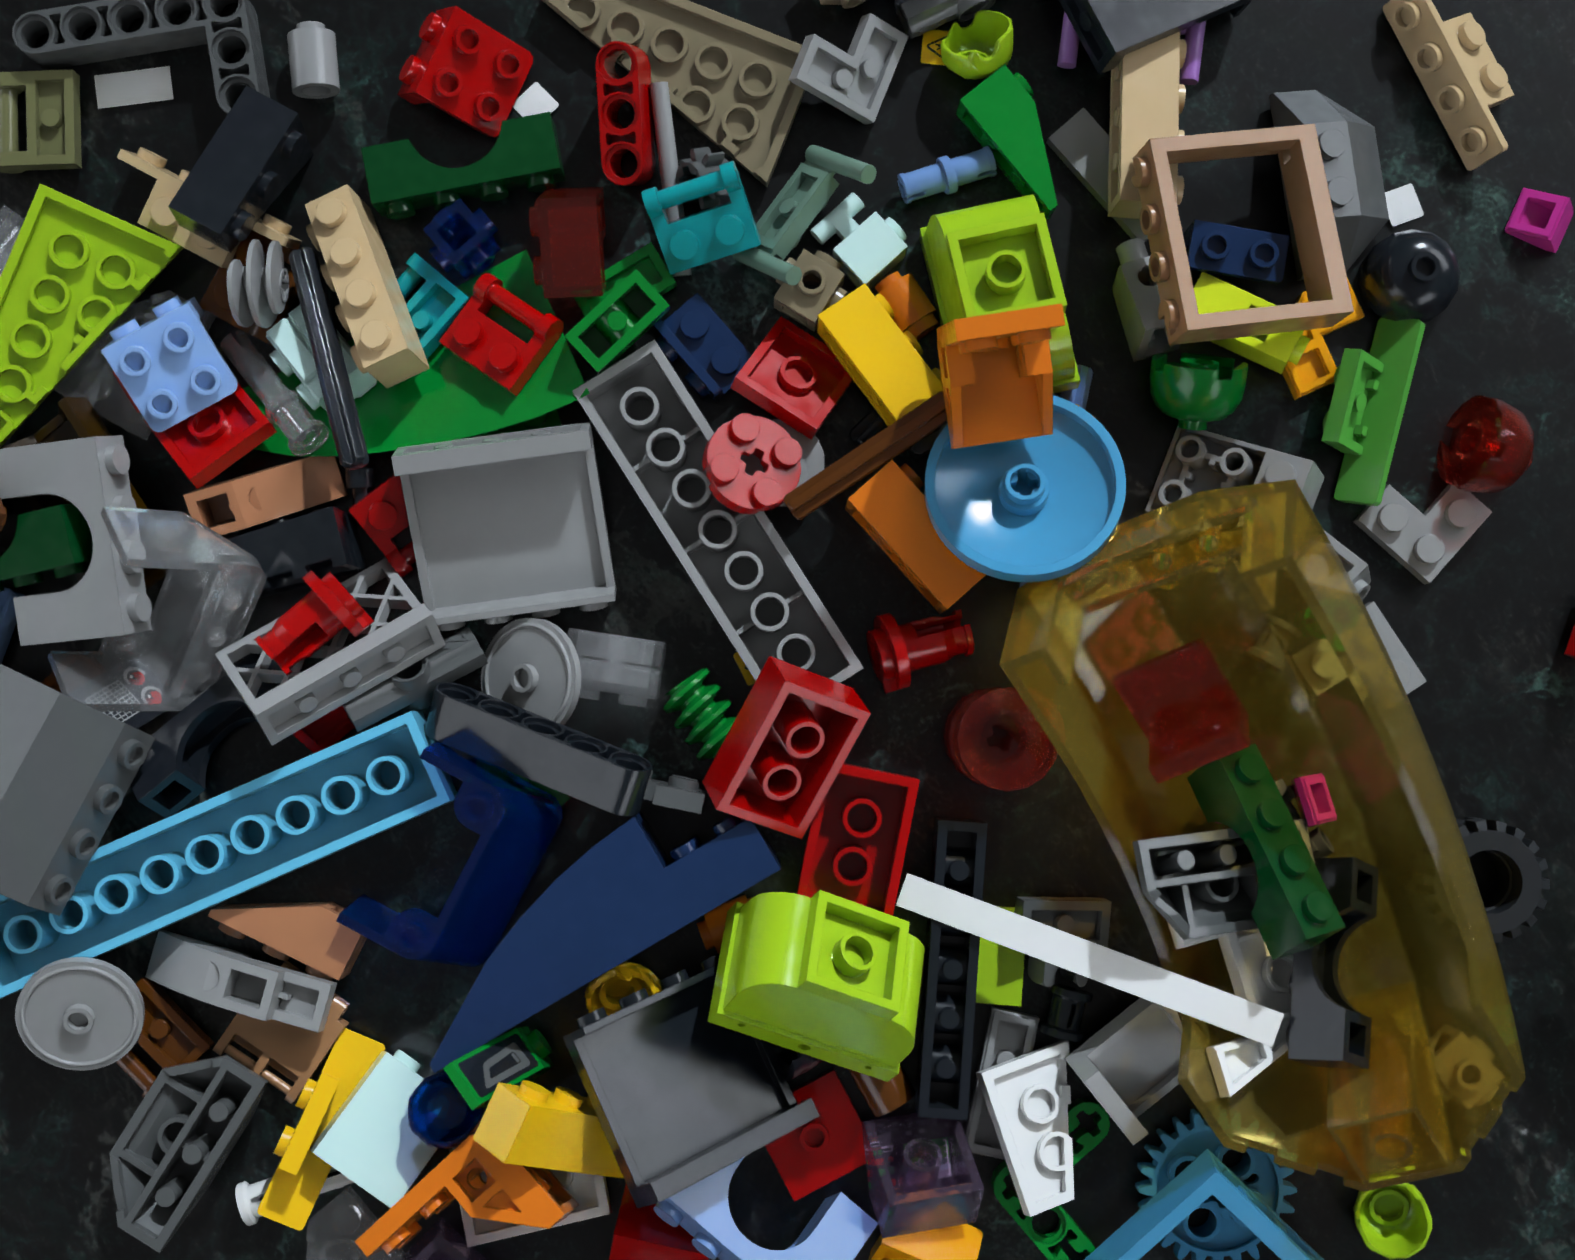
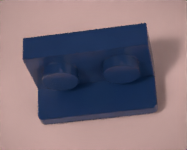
M1196 219L1183 233L1190 270L1271 284H1279L1283 280L1290 240L1288 235Z
M698 292L666 320L662 321L659 319L653 325L655 333L659 336L655 341L667 360L673 363L677 358L690 372L684 379L701 399H704L709 394L718 403L733 390L730 387L735 376L752 355Z

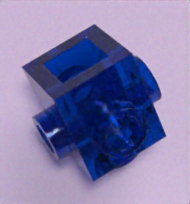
M460 198L451 206L439 211L431 223L423 229L435 244L429 250V253L447 273L456 268L465 280L471 274L479 275L486 271L496 259L495 254L501 250L492 237L498 231L497 227L480 208L472 213Z

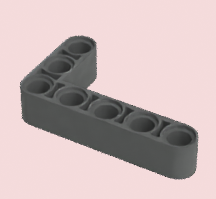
M98 0L31 11L22 14L15 21L12 28V37L15 45L37 65L45 69H59L208 44L216 99L226 114L229 113L246 86L270 98L258 17L254 6L249 0ZM238 3L235 13L228 17H221V13L227 5ZM191 11V15L185 23L175 25V20L181 12ZM144 18L142 27L139 30L128 33L133 21ZM97 26L95 34L90 39L82 40L84 32L89 27ZM49 33L47 43L42 47L36 48L38 39L42 35ZM246 49L243 59L234 64L228 63L230 55L235 50Z

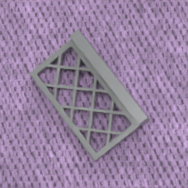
M386 558L341 583L362 607L379 608L374 622L361 633L368 635L347 647H343L348 634L351 633L344 627L334 636L330 646H322L312 656L308 657L322 658L324 660L307 670L300 672L305 659L299 661L291 668L293 672L289 676L280 670H268L272 659L254 639L259 635L261 637L266 635L273 628L277 619L215 653L221 666L259 723L271 745L278 743L445 646L431 611L424 603L421 604ZM386 577L389 581L384 595L365 594L369 586ZM391 609L410 610L391 622H386ZM250 653L261 654L255 668L235 667L233 664ZM262 682L280 683L279 686L255 699Z

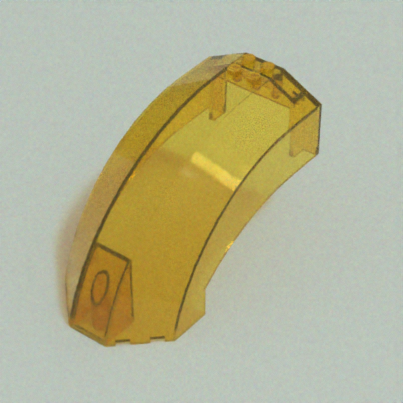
M1295 479L1200 491L1118 524L1106 546L1081 568L1055 579L1028 582L1017 590L999 665L1053 744L1099 822L1132 890L1163 969L1235 995L1218 938L1185 948L1175 949L1168 922L1142 894L1133 841L1230 829L1225 824L1207 822L1187 780L1189 775L1216 753L1256 743L1274 782L1283 779L1287 787L1291 785V781L1295 778L1322 773L1329 789L1337 820L1310 827L1308 830L1312 831L1320 827L1326 834L1334 848V853L1327 856V858L1355 857L1379 868L1377 916L1352 932L1341 950L1338 961V979L1345 998L1355 1009L1372 1018L1369 1069L1313 1067L1288 1059L1287 1051L1231 1097L1220 1098L1205 1048L1242 1036L1178 1012L1183 1027L1178 1082L1225 1148L1245 1153L1247 1147H1251L1274 1155L1275 1164L1313 1176L1318 1169L1343 1177L1344 1186L1363 1192L1463 1171L1472 1158L1471 1150L1478 1139L1486 1138L1503 1113L1502 1104L1511 1091L1517 1092L1526 1079L1525 1069L1501 963L1465 844L1414 710L1363 601ZM1294 798L1291 802L1297 810L1298 814L1300 815L1296 800Z

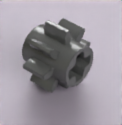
M709 147L690 149L691 158L679 161L680 166L676 172V185L720 170L719 165L729 162L724 158L725 153L723 151L711 153ZM724 189L686 203L699 202L701 209L712 208L720 205V198L729 197V194Z

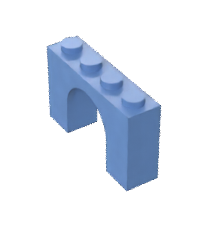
M745 1157L657 1203L653 1208L655 1213L667 1224L673 1227L680 1225L694 1237L691 1241L694 1247L712 1260H715L717 1257L720 1260H854L878 1225L873 1218L846 1195L839 1192L825 1198L802 1233L787 1249L769 1250L757 1246L739 1231L731 1216L728 1203V1191L732 1176Z

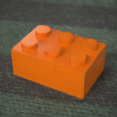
M891 460L848 498L845 510L931 606L941 614L986 574L966 565L945 546L929 518L925 495L920 489L924 486L923 481L906 463L899 468Z

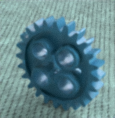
M1210 1106L1207 1120H1203L1195 1109H1190V1123L1184 1125L1176 1116L1172 1117L1175 1132L1170 1135L1158 1128L1156 1132L1163 1142L1161 1146L1157 1147L1146 1144L1144 1147L1153 1158L1152 1163L1139 1162L1137 1164L1140 1172L1148 1177L1147 1180L1135 1183V1188L1139 1193L1149 1196L1137 1203L1139 1209H1141L1175 1178V1171L1180 1163L1194 1161L1207 1148L1222 1162L1223 1155L1228 1150L1241 1148L1243 1154L1241 1161L1237 1165L1228 1168L1278 1216L1280 1213L1288 1214L1295 1211V1208L1283 1199L1286 1195L1297 1193V1188L1291 1182L1283 1180V1178L1295 1172L1294 1168L1288 1162H1278L1287 1153L1280 1144L1269 1146L1274 1135L1267 1128L1257 1132L1258 1122L1253 1117H1247L1240 1125V1115L1235 1109L1230 1108L1224 1120H1222L1220 1112L1214 1106ZM1251 1174L1257 1175V1178L1254 1181H1243L1249 1178ZM1212 1195L1198 1207L1209 1209L1208 1219L1203 1225L1197 1227L1189 1226L1188 1216L1159 1242L1163 1248L1175 1242L1173 1253L1179 1260L1186 1257L1190 1251L1192 1260H1205L1207 1256H1210L1211 1260H1224L1225 1256H1229L1231 1260H1242L1241 1253L1246 1250L1254 1259H1260L1256 1245L1261 1240Z

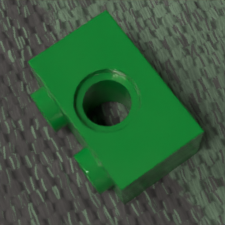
M635 269L564 337L600 374L608 369L659 319L670 311V305L642 274Z

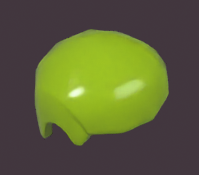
M980 10L975 13L972 23L967 27H960L957 22H954L947 37L940 43L942 62L957 75L965 79L974 80L987 78L1004 64L1007 66L1013 52L1012 19L1001 12Z
M1390 1176L1375 1178L1359 1190L1353 1207L1354 1219L1364 1244L1371 1251L1392 1260L1410 1258L1425 1248L1432 1231V1218L1428 1205L1414 1184H1409L1405 1179Z

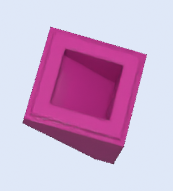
M1523 187L1505 227V233L1545 251L1556 253L1574 213L1570 198Z
M1322 773L1298 777L1291 781L1296 794L1295 800L1301 819H1306L1308 828L1337 820L1329 789Z

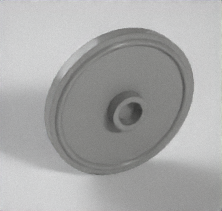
M522 618L508 623L493 637L485 652L488 664L482 666L481 669L482 693L564 725L576 708L581 690V666L575 646L560 627L545 619Z
M89 957L64 958L40 968L25 983L15 1008L16 1027L28 1049L41 1060L53 1066L76 1071L99 1069L121 1059L136 1044L145 1020L143 997L135 982L124 971L113 964Z

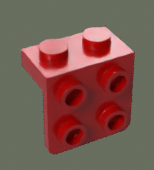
M456 5L437 10L436 13L431 12L420 28L419 37L423 41L416 56L411 55L400 71L399 80L403 84L397 95L413 105L431 103L487 137L498 136L502 121L507 120L531 69L533 55L530 51Z

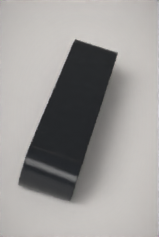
M443 682L435 686L425 727V734L429 738L607 812L621 816H635L639 814L653 767L647 759L468 686L451 682Z

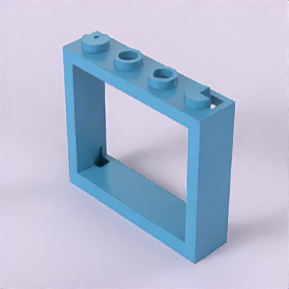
M1207 1148L1084 1260L1141 1259L1211 1195L1215 1196L1281 1260L1324 1259Z

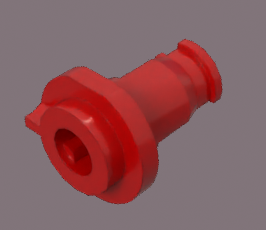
M312 570L308 572L302 579L312 590L277 619L273 628L263 637L259 635L254 639L287 676L293 672L291 668L294 665L312 656L344 627L356 638L374 622L331 572L327 573L322 579H319Z
M961 609L953 610L952 615L945 617L931 616L901 625L897 624L895 618L890 613L875 617L874 629L867 632V647L873 669L878 679L882 682L885 694L908 688L911 684L912 671L945 663L956 655L964 654L965 656H970L974 653V639L970 624L963 626L960 624L962 618Z

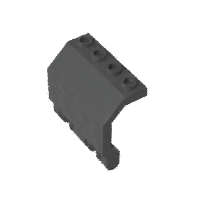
M0 664V894L26 906L60 916L67 902L72 897L75 887L91 857L98 849L99 842L114 814L121 806L136 773L144 763L155 737Z

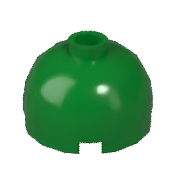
M1168 353L1152 356L1150 370L1151 396L1155 405L1163 414L1178 419L1179 428L1196 431L1206 430L1207 422L1220 421L1236 410L1242 401L1248 372L1247 363L1243 362L1234 369L1235 359L1223 356L1181 353L1180 362H1167Z

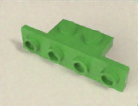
M1380 318L1377 323L1370 354L1362 349H1344L1341 364L1336 369L1334 376L1335 388L1330 408L1323 419V436L1321 440L1344 453L1334 493V498L1340 502L1379 506L1381 504L1425 330V323L1419 319L1392 321Z

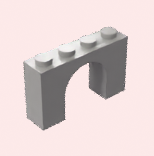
M123 435L93 436L0 449V498L10 499L48 494L60 496L74 504L83 514L89 525L93 542V552L89 568L76 585L68 590L13 597L20 646L123 636L152 630L150 620L152 605L146 594L143 573L145 558L143 550L139 546L136 527L137 505L131 493L128 473L130 458L124 446Z

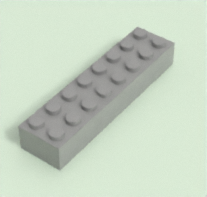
M655 339L572 391L755 680H757L769 656L839 683L863 669L860 661L765 512L759 511L757 514L738 513L721 504L713 496L708 487L711 483L707 478L706 469L703 471L702 456L705 446L714 432ZM587 388L590 394L580 398Z

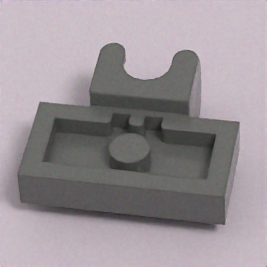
M1016 896L1014 913L1108 948L1112 901L1100 897ZM1029 956L1028 975L1030 979L1039 985L1051 987L1055 982L1056 971L1059 967ZM1060 967V975L1063 978L1073 981L1079 987L1086 985L1087 977Z

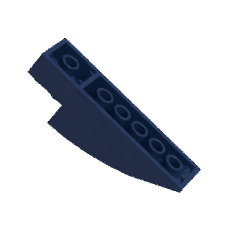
M641 811L595 844L545 890L519 918L487 959L429 1064L433 1072H438L450 1062L477 1049L781 870V861L760 825L728 815L714 824L712 829L715 834L701 842L698 835H695L674 847L669 852L673 858L670 860Z

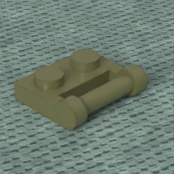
M73 69L0 72V172L16 174L28 170L82 169L80 75ZM23 91H26L27 151H19L18 94H21Z

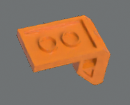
M1062 303L954 319L937 328V350L951 449L1053 434V369L1049 340L1051 339L1050 330L1065 325Z
M472 1134L366 1230L355 1243L367 1257L382 1250L389 1255L396 1248L401 1249L423 1229L418 1223L422 1217L427 1220L434 1213L436 1215L439 1214L455 1199L472 1218L547 1229L565 1219L579 1206V1203L549 1169L504 1164L473 1140L475 1134ZM483 1171L487 1176L486 1182L481 1178V1172Z

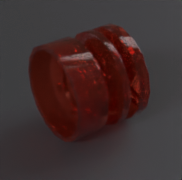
M1012 687L977 689L957 702L948 715L944 731L946 752L956 770L974 783L1003 791L1028 788L1044 778L1056 761L1060 744L1057 720L1047 704L1029 691ZM992 726L995 729L1005 730L1006 736L1000 739V748L987 743V738L993 735Z

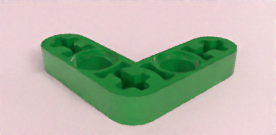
M1088 1097L1077 1098L1071 1104H1068L1069 1134L1080 1124L1076 1117L1079 1112L1084 1111L1088 1115L1093 1114L1095 1111L1098 1113L1093 1119L1097 1125L1093 1131L1089 1132L1088 1129L1083 1127L1073 1135L1075 1141L1079 1143L1073 1149V1166L1103 1141L1110 1128L1109 1116L1105 1109L1096 1100ZM1006 1160L996 1167L992 1174L991 1185L997 1200L1048 1260H1069L1065 1250L1059 1244L1064 1237H1066L1076 1252L1081 1253L1085 1249L1087 1250L1084 1258L1096 1249L1092 1241L1061 1205L1050 1209L1058 1214L1059 1221L1055 1230L1048 1234H1041L1035 1231L1032 1227L1033 1216L1029 1217L1024 1215L1023 1212L1020 1214L1017 1211L1022 1209L1017 1194L1012 1190L1006 1194L1003 1193L1007 1187L1004 1178L1010 1174ZM1071 1229L1073 1233L1066 1235L1068 1230ZM1056 1245L1054 1250L1049 1249V1247Z

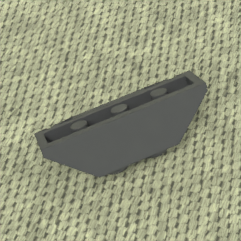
M1317 90L1272 93L1269 95L1273 127L1315 124L1345 270L1347 272L1389 220L1375 127ZM1280 166L1297 281L1304 280Z
M1306 819L1294 820L1314 861ZM1232 828L1133 841L1142 894L1183 940L1258 928L1251 915L1258 895V877L1255 863L1245 842Z
M228 1055L163 1068L109 1153L113 1190L118 1209L116 1211L117 1227L160 1253L206 1193L256 1113L268 1081Z

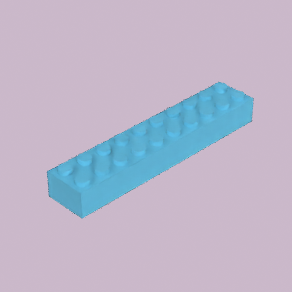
M410 711L99 847L91 857L75 887L72 897L67 902L60 916L26 906L0 894V998L21 991L28 979L36 971L49 963L70 957L97 958L459 799V795L435 740L425 734L427 721L423 712Z

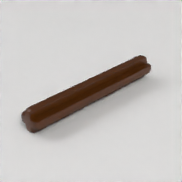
M943 391L937 393L786 494L784 502L792 515L797 520L805 518L947 423Z

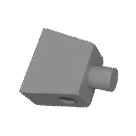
M1134 238L1121 243L1116 248L1121 265L1118 268L1112 290L1133 361L1136 362L1150 358L1153 355L1179 349L1181 344L1169 345L1164 319L1159 320L1158 317L1160 296L1157 282H1154L1150 276V256L1143 239Z

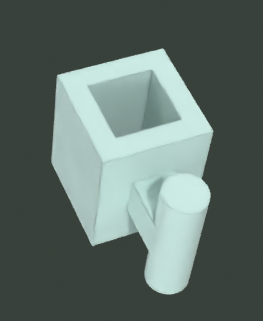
M852 192L816 224L810 232L821 245L836 233L842 242L833 249L832 257L841 264L840 270L845 273L847 278L857 288L865 283L870 289L905 258L908 246L904 241L907 239V236L892 218L888 217L886 220H883L876 211L861 225H858L853 217L865 205Z

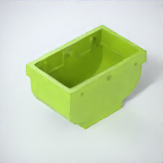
M1034 194L932 215L928 226L920 228L919 239L940 326L954 319L1062 303L1065 325L1050 330L1051 339L1049 340L1053 369V393L1077 389L1081 380L1065 313L1067 301L1045 214L1040 213Z
M819 890L811 898L788 892L758 894L745 904L736 902L727 911L708 1022L888 1082L899 1074L900 1062L914 1048L925 951L924 945L919 939L909 934V921Z

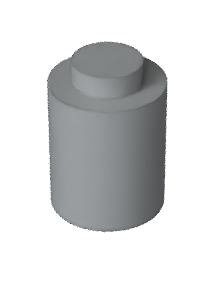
M318 21L298 23L296 29L291 30L287 34L292 93L295 96L307 99L329 98L339 94L340 80L335 33L330 29H326L325 25Z

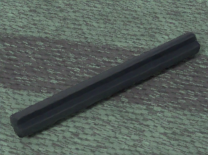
M302 247L299 250H293L289 255L291 270L339 462L347 471H354L367 466L369 456L324 278L320 269L318 255L313 252L311 247Z

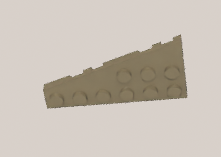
M542 0L600 49L605 44L613 41L625 42L642 49L649 58L651 83L668 82L671 108L763 185L768 187L806 91L788 80L802 44L689 0ZM627 52L622 53L617 58L616 63L629 73L632 65L631 58Z

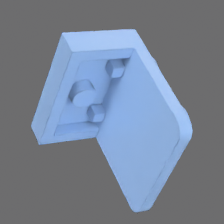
M178 295L154 307L152 311L156 317L139 326L134 318L109 332L113 341L100 350L149 427L155 432L167 430L231 395L238 387L237 379L199 320L204 315V312L195 297L182 303Z

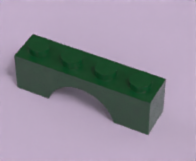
M550 112L502 121L499 137L490 152L481 160L465 167L447 168L435 165L423 158L412 146L409 139L361 148L371 204L381 216L387 215L389 219L408 218L416 214L415 209L434 206L436 210L455 209L462 205V200L480 197L482 201H497L508 197L509 191L527 188L529 192H544L553 189L556 186V182L566 181L556 127Z
M61 504L18 515L17 529L13 542L0 557V592L5 591L3 582L13 580L14 587L17 588L45 582L43 572L54 570L55 578L86 572L84 563L91 561L93 552L92 535L85 517L74 504Z
M1256 743L1216 753L1187 777L1207 822H1219L1232 828L1245 842L1252 855L1258 877V895L1251 915L1273 960L1310 949L1346 927Z

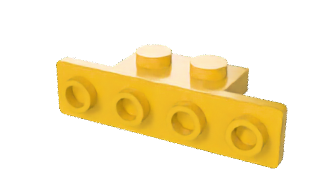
M345 1028L336 1040L318 1080L307 1079L295 1105L303 1109L296 1128L288 1125L285 1126L273 1154L282 1158L258 1207L259 1215L295 1230H303L332 1167L309 1149L381 1051H385L384 1044Z

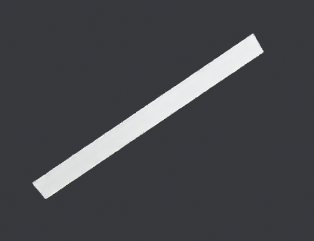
M909 873L906 875L896 906L1270 1047L1274 1045L1284 1017V1013Z

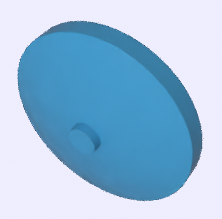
M1054 395L1053 434L951 449L947 424L934 442L925 471L926 507L933 528L941 541L958 559L978 572L1013 582H1040L1067 575L1091 561L1106 546L1114 534L1121 517L1126 496L1125 467L1118 447L1109 432L1086 410Z

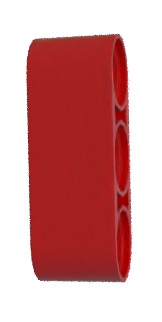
M613 41L605 44L599 50L595 64L601 165L605 176L614 184L640 186L652 178L656 167L654 121L649 84H651V67L649 58L642 49L625 42ZM627 52L632 62L631 70L624 78H619L615 71V62L622 53ZM629 102L634 108V120L627 128H623L618 120V111L624 103ZM628 151L633 152L637 159V169L630 177L625 176L621 169V159Z

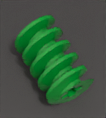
M708 667L697 671L664 695L671 696L663 708L665 713L668 714L680 710L682 712L674 724L676 729L690 726L693 728L685 742L688 745L703 742L704 745L696 756L699 761L716 757L737 717L735 715L726 718L724 715L732 704L730 699L717 702L713 700L721 688L719 683L707 686L702 684L710 673Z

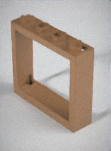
M1315 124L1151 138L1132 158L1135 175L1131 179L1134 187L1139 189L1142 204L1140 226L1142 232L1148 235L1151 250L1149 272L1152 280L1157 282L1160 296L1158 317L1159 320L1164 319L1169 345L1333 327L1354 312ZM1278 154L1308 302L1199 314L1169 164Z

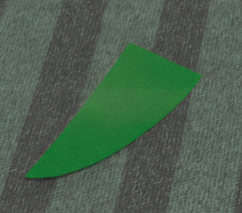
M527 249L457 286L460 291L471 298L478 278L484 273L489 272L503 282V288L544 315L551 313L556 316ZM493 305L486 314L487 317L527 344L534 335L532 329L496 305ZM562 332L560 338L517 397L440 344L427 359L430 369L388 389L377 380V384L362 397L355 398L354 401L367 452L372 454L395 451L398 447L463 439L537 418L577 401L572 391L585 382ZM353 339L347 341L351 347L355 345ZM279 372L243 388L277 431L254 448V450L294 457L338 456L327 411L322 406L313 410L295 389L302 383L295 373L287 377L283 372ZM587 388L580 398L590 394Z

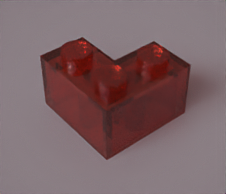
M603 187L546 189L536 199L537 202H535L534 207L529 208L531 236H539L541 256L533 257L535 285H543L544 298L603 296L606 290L603 249L606 223Z

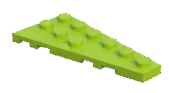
M39 184L0 277V448L183 249L182 246L43 184Z

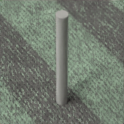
M654 82L649 84L661 184L662 189L676 185L678 159L668 82ZM683 203L665 209L669 222L685 217ZM691 268L675 273L673 277L692 275Z

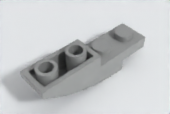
M165 930L158 931L145 976L176 992L226 1010L262 1021L272 1019L314 1032L324 1031L337 982L252 959L250 954Z

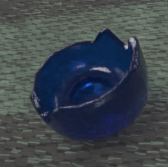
M445 1071L425 1077L412 1092L408 1100V1125L411 1131L427 1146L447 1150L457 1147L469 1135L475 1134L484 1113L483 1108L471 1110Z

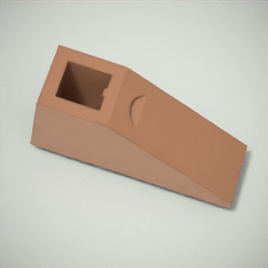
M336 456L301 458L194 489L183 496L200 542L347 496L348 492Z
M334 902L231 904L211 909L208 917L220 922L218 928L225 934L242 940L249 936L263 943L261 949L266 954L283 961H288L291 957L307 965L305 972L309 975L330 981L333 978L339 981L350 974L375 923Z

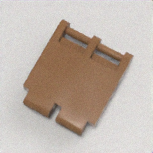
M289 961L281 965V967L305 973ZM334 993L325 1029L321 1032H314L272 1019L262 1021L237 1013L214 1046L213 1051L220 1056L226 1053L240 1064L266 1079L268 1083L286 1094L284 1100L293 1105L299 1098L307 1079H312L332 1050L340 1034L348 1026L349 1022L343 1019L342 1016L350 1006V1003ZM235 1041L259 1059L257 1062L232 1046L231 1043ZM268 1065L292 1080L294 1085H289L267 1070Z

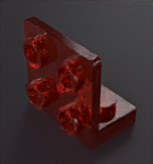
M1196 639L1114 676V687L1149 741L1148 769L1157 784L1250 746L1249 714L1203 639Z

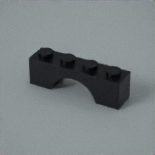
M252 653L236 667L255 668L261 654ZM272 660L268 670L282 671L280 666ZM227 674L151 735L155 737V740L130 786L140 803L164 818L176 814L206 789V769L218 744L234 729L257 721ZM262 682L255 699L279 686L280 683Z
M1355 857L1314 858L1315 865L1346 927L1316 946L1294 953L1293 974L1289 980L1291 996L1290 1024L1286 1030L1288 1059L1313 1067L1369 1069L1372 1018L1355 1009L1345 998L1338 979V961L1341 950L1352 932L1377 916L1379 868Z

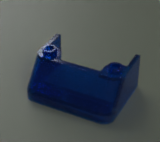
M436 741L423 750L420 758L463 781L455 797L454 811L462 825L481 835L439 917L437 918L424 910L414 908L397 913L363 894L339 914L336 921L406 959L475 967L487 961L501 940L561 825L562 808L554 796L505 769Z

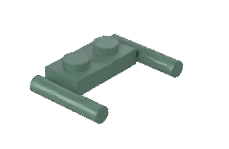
M810 145L805 152V162L799 165L756 223L762 242L761 245L732 254L734 260L788 285L794 286L798 284L802 277L801 269L783 260L798 245L803 233L817 214L826 207L829 198L840 185L833 176L837 173L864 184H870L875 180L877 174L876 168L873 165L817 145Z

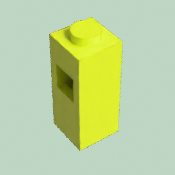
M1205 272L1201 273L1194 286L1199 314L1277 306ZM1304 330L1212 340L1211 342L1282 375L1288 361L1296 365L1298 364L1311 338L1302 335Z

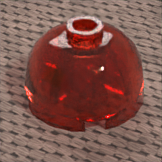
M1477 395L1464 402L1451 416L1446 425L1454 428L1449 447L1440 440L1437 450V468L1443 481L1466 492L1491 494L1512 486L1530 467L1534 452V432L1526 416L1515 407L1498 398Z

